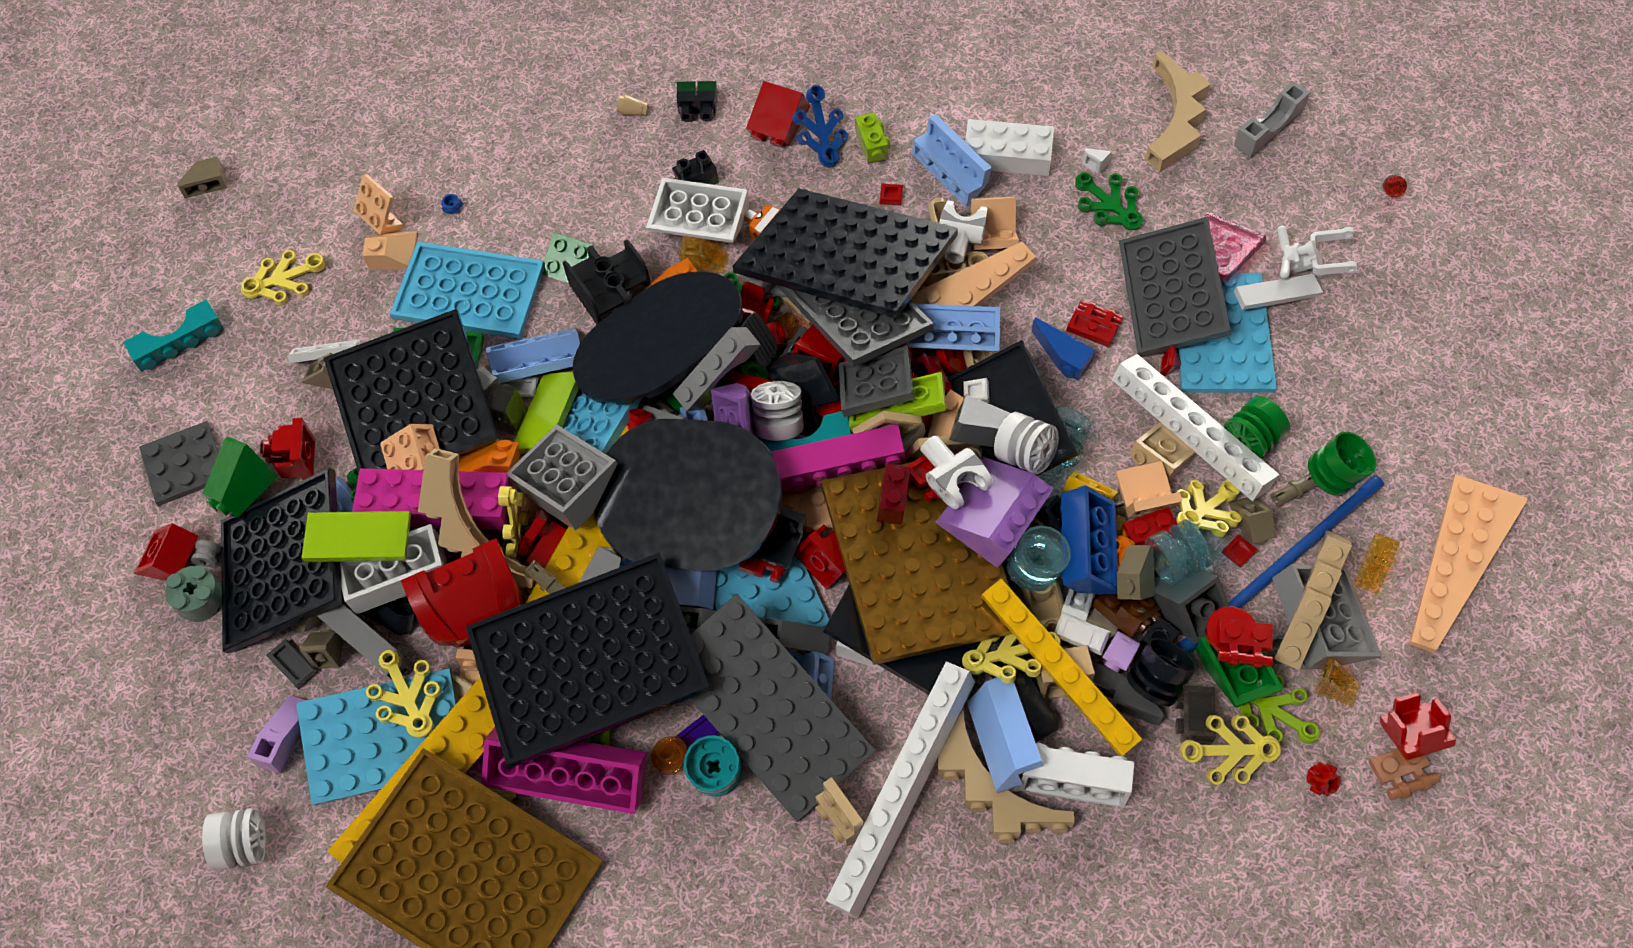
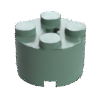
M196 565L183 568L175 574H171L166 580V600L182 618L192 622H202L213 617L218 612L217 610L222 604V585L203 566Z

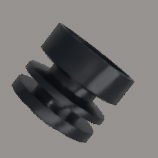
M1151 638L1141 652V659L1136 660L1133 668L1128 672L1127 680L1131 687L1143 698L1154 704L1170 707L1175 704L1178 696L1183 692V686L1191 680L1197 670V665L1194 659L1176 644L1162 638Z

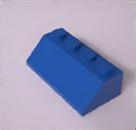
M1086 485L1062 493L1060 509L1062 513L1063 585L1078 593L1117 594L1118 556L1115 502Z

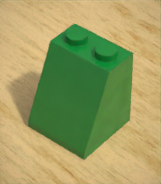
M227 436L223 441L202 494L208 499L206 504L214 511H219L224 516L229 514L238 518L278 476L246 443Z

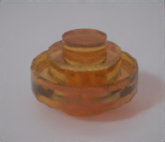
M792 313L779 316L774 321L778 322L782 328H787L789 336L786 339L787 341L792 339L799 327V319Z
M664 737L653 747L651 762L664 775L677 774L684 769V756L688 746L679 737Z

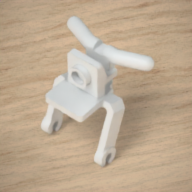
M1278 227L1277 232L1281 254L1284 255L1281 258V278L1286 279L1289 277V274H1295L1311 268L1318 278H1323L1327 274H1353L1357 272V262L1355 261L1323 264L1322 255L1316 248V242L1354 238L1353 227L1314 232L1310 235L1311 241H1308L1303 246L1299 242L1290 246L1286 227Z

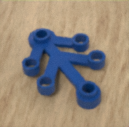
M813 85L807 90L806 99L812 104L816 124L807 117L803 110L796 111L792 115V120L797 125L803 124L820 139L821 145L811 138V134L806 130L797 135V141L800 145L807 144L818 154V159L823 166L833 167L837 164L839 158L837 150L847 140L848 133L844 129L837 130L833 135L834 141L831 145L828 137L836 124L843 119V112L838 108L832 110L829 113V120L825 125L821 101L825 98V91L820 85Z

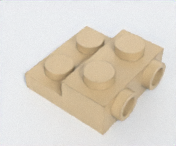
M1158 422L1137 439L1129 453L1133 461L1138 465L1162 461L1168 481L1178 474L1182 466L1196 454L1193 449L1161 422Z
M831 777L823 783L824 791L815 797L818 803L815 810L823 821L826 819L832 826L830 831L838 843L843 841L846 847L856 841L863 828V820Z

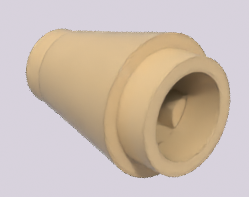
M627 94L624 96L619 95L617 112H621V115L647 114L648 103Z

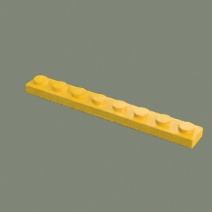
M1002 579L981 595V598L1034 659L1041 664V667L1119 756H1123L1142 740Z

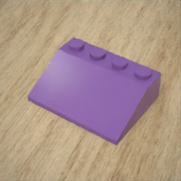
M736 383L712 388L711 395L715 421L737 425L753 434L754 418L749 408L751 395L747 386Z
M983 457L981 461L992 478V487L984 491L974 484L965 482L959 490L964 505L958 509L947 506L936 523L998 568L1013 550L1054 488L1033 473Z

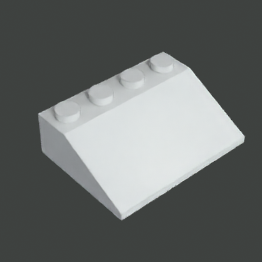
M662 178L646 230L733 243L745 223L744 216L749 209L748 190Z

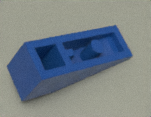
M1035 317L1032 333L1065 377L1079 380L1093 362L1095 350Z

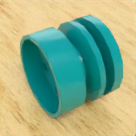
M705 736L697 739L689 746L684 756L686 777L699 792L707 796L720 797L729 794L738 786L742 778L743 764L740 756L733 745L720 736ZM712 764L718 765L721 770L719 773L712 772L709 767Z

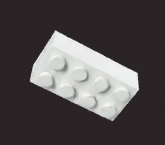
M968 119L965 142L992 167L991 171L1049 176L1054 133L1053 126Z
M429 524L409 532L407 558L405 561H340L341 587L344 601L356 615L406 596L400 580L425 570L427 573L448 564L444 548L438 546L439 535L434 527Z
M1036 743L1044 766L1021 773L1022 785H1019V790L1125 807L1132 793L1133 761H1127L1128 759L1123 756L1102 757L1097 752L1088 751L1084 754L1074 752L1073 749L1067 747L1053 749L1047 748L1048 746L1045 744ZM1029 778L1031 788L1025 789L1027 779Z

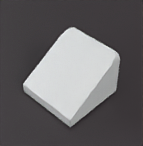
M1086 148L1082 164L1100 174L1109 165L1111 152Z

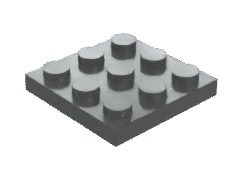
M908 346L892 349L855 367L848 361L839 363L841 411L844 417L915 400Z
M208 421L139 446L155 503L161 506L205 488L219 453Z

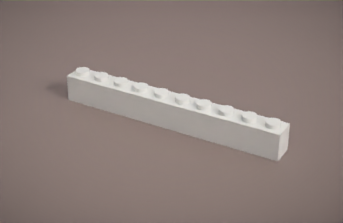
M949 662L945 663L826 899L837 910L858 920L975 683L970 671Z

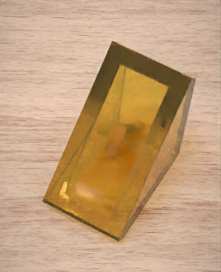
M1328 658L1320 670L1314 693L1349 706H1354L1360 684L1334 658Z

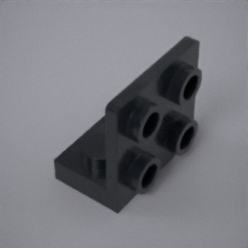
M781 506L780 515L773 532L768 535L761 548L751 557L789 569L807 529L806 514Z

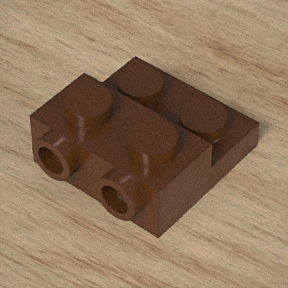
M1102 594L1091 605L1092 608H1095L1131 638L1138 632L1143 634L1149 626L1153 625L1158 617H1161V614L1158 613L1161 608L1155 604L1151 597L1142 600L1118 599L1117 594Z

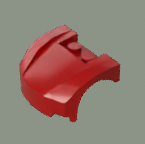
M496 538L473 548V553L426 573L423 570L400 580L422 629L429 639L439 646H469L471 643L466 630L467 625L525 603V598L510 571L502 547Z

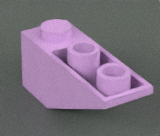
M1117 631L1102 658L1106 659L1104 665L1116 672H1119L1120 669L1126 671L1140 643Z
M290 695L258 733L247 756L257 767L282 773L300 734L296 703L307 700Z

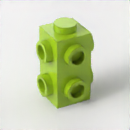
M876 112L855 117V132L867 163L888 158V149L891 148L888 136L884 135L883 122L878 120Z

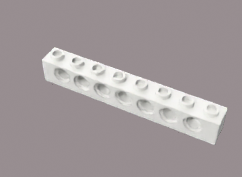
M1138 354L1120 363L1112 381L1184 441L1185 444L1251 501L1256 500L1270 490L1279 474Z

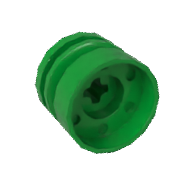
M1255 396L1241 408V411L1235 413L1232 418L1225 422L1224 428L1259 458H1263L1273 448V445L1279 443L1289 433L1290 422L1283 410L1272 400L1263 396Z
M1344 431L1337 434L1326 445L1310 455L1308 460V470L1313 481L1324 492L1333 496L1345 494L1356 486L1357 483L1371 475L1376 468V457L1368 443L1359 435Z

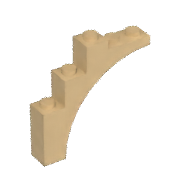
M1162 50L1155 53L1152 67L1162 77L1170 91L1174 115L1164 133L1148 146L1145 160L1159 173L1198 148L1201 134L1195 127L1203 122L1206 112L1200 101L1207 98L1211 85L1198 72L1189 75L1185 69L1181 68Z
M435 448L427 453L425 457L418 512L425 513L430 518H442L438 546L445 547L450 552L461 551V557L473 553V548L488 542V539L477 528L465 505L458 474L459 454ZM504 554L518 587L521 589L532 588L536 581L524 573L528 566L522 565Z
M1326 530L1316 552L1314 564L1305 588L1274 657L1275 660L1297 670L1300 669L1315 634L1330 606L1331 596L1342 574L1341 569L1352 547L1350 539Z
M962 709L937 758V776L943 777L945 781H957L959 777H964L965 808H971L973 812H984L987 808H991L992 839H998L999 843L1008 844L1015 842V839H1019L1021 829H1025L1027 833L1041 832V829H1052L1053 833H1066L1068 829H1072L1074 825V811L1053 810L1039 806L1013 794L1008 789L999 793L996 792L991 774L982 765L972 748L965 728Z

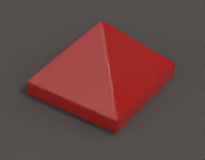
M1174 346L1169 347L1161 357L1160 374L1163 376L1170 374L1181 366V361Z

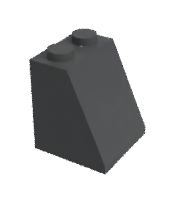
M1181 559L1154 577L1155 596L1151 598L1161 608L1158 613L1194 644L1198 643L1200 638L1206 636V624L1213 612L1222 607H1230L1217 575Z

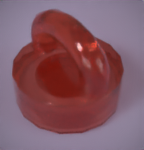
M1390 175L1384 180L1382 187L1385 194L1396 198L1404 194L1407 183L1399 175Z

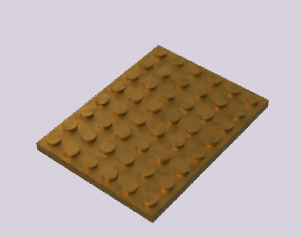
M910 463L900 464V466H907ZM885 468L821 480V489L873 665L1013 634L981 598V595L1000 579L1009 587L1002 564L998 568L936 523L948 505L941 498H935L928 502L924 497V493L930 490L927 485L918 489L909 478L902 525L877 521Z
M422 748L325 887L420 948H549L603 860L425 748Z

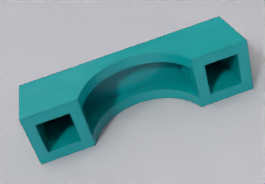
M206 299L186 309L183 324L173 333L165 336H153L143 331L123 343L133 362L142 372L154 368L158 363L166 359L174 358L179 352L187 348L195 347L198 342L208 337L216 336L224 327Z
M842 411L824 415L818 430L804 439L790 438L787 440L771 441L762 439L757 435L756 437L767 446L770 452L846 436L853 434V432H851L849 427V416L844 417Z

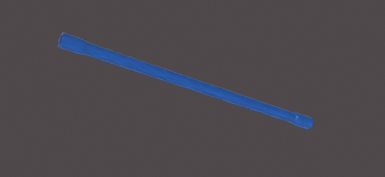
M1373 475L1358 488V491L1228 602L1229 606L1241 609L1271 583L1275 575L1294 563L1324 537L1326 530H1332L1360 504L1384 486L1383 480L1377 475ZM1184 638L1177 644L1188 654H1191L1198 645V643L1194 644L1187 638Z

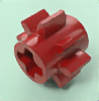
M778 322L766 324L776 341L777 350L785 346L784 342L789 338L787 328H782Z
M268 435V440H261L260 457L265 458L268 464L280 463V459L287 458L288 452H272V435Z
M1318 762V765L1312 766L1306 776V782L1312 785L1310 791L1319 796L1323 794L1326 797L1329 794L1335 793L1341 783V776L1335 774L1338 768L1329 763L1325 765L1321 762Z

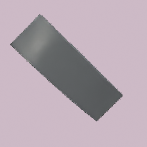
M1097 664L1093 683L1104 696L1112 698L1111 704L1117 711L1156 726L1160 725L1164 713L1156 704L1138 694L1131 687L1126 677L1108 667Z

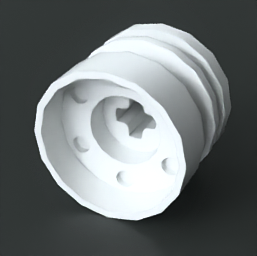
M773 381L758 385L752 390L751 401L754 412L753 427L755 435L766 440L780 441L796 437L803 431L802 394L799 386L787 381Z
M1013 412L1003 420L998 429L994 443L995 456L998 460L1011 465H1018L1019 468L1033 474H1039L1050 465L1058 447V430L1053 425L1034 420V418L1019 412Z
M249 808L246 811L236 810L233 816L230 812L208 814L203 824L202 842L205 860L211 870L234 867L236 861L240 866L248 865L249 862L251 864L262 863L265 857L266 835L263 817L258 808Z

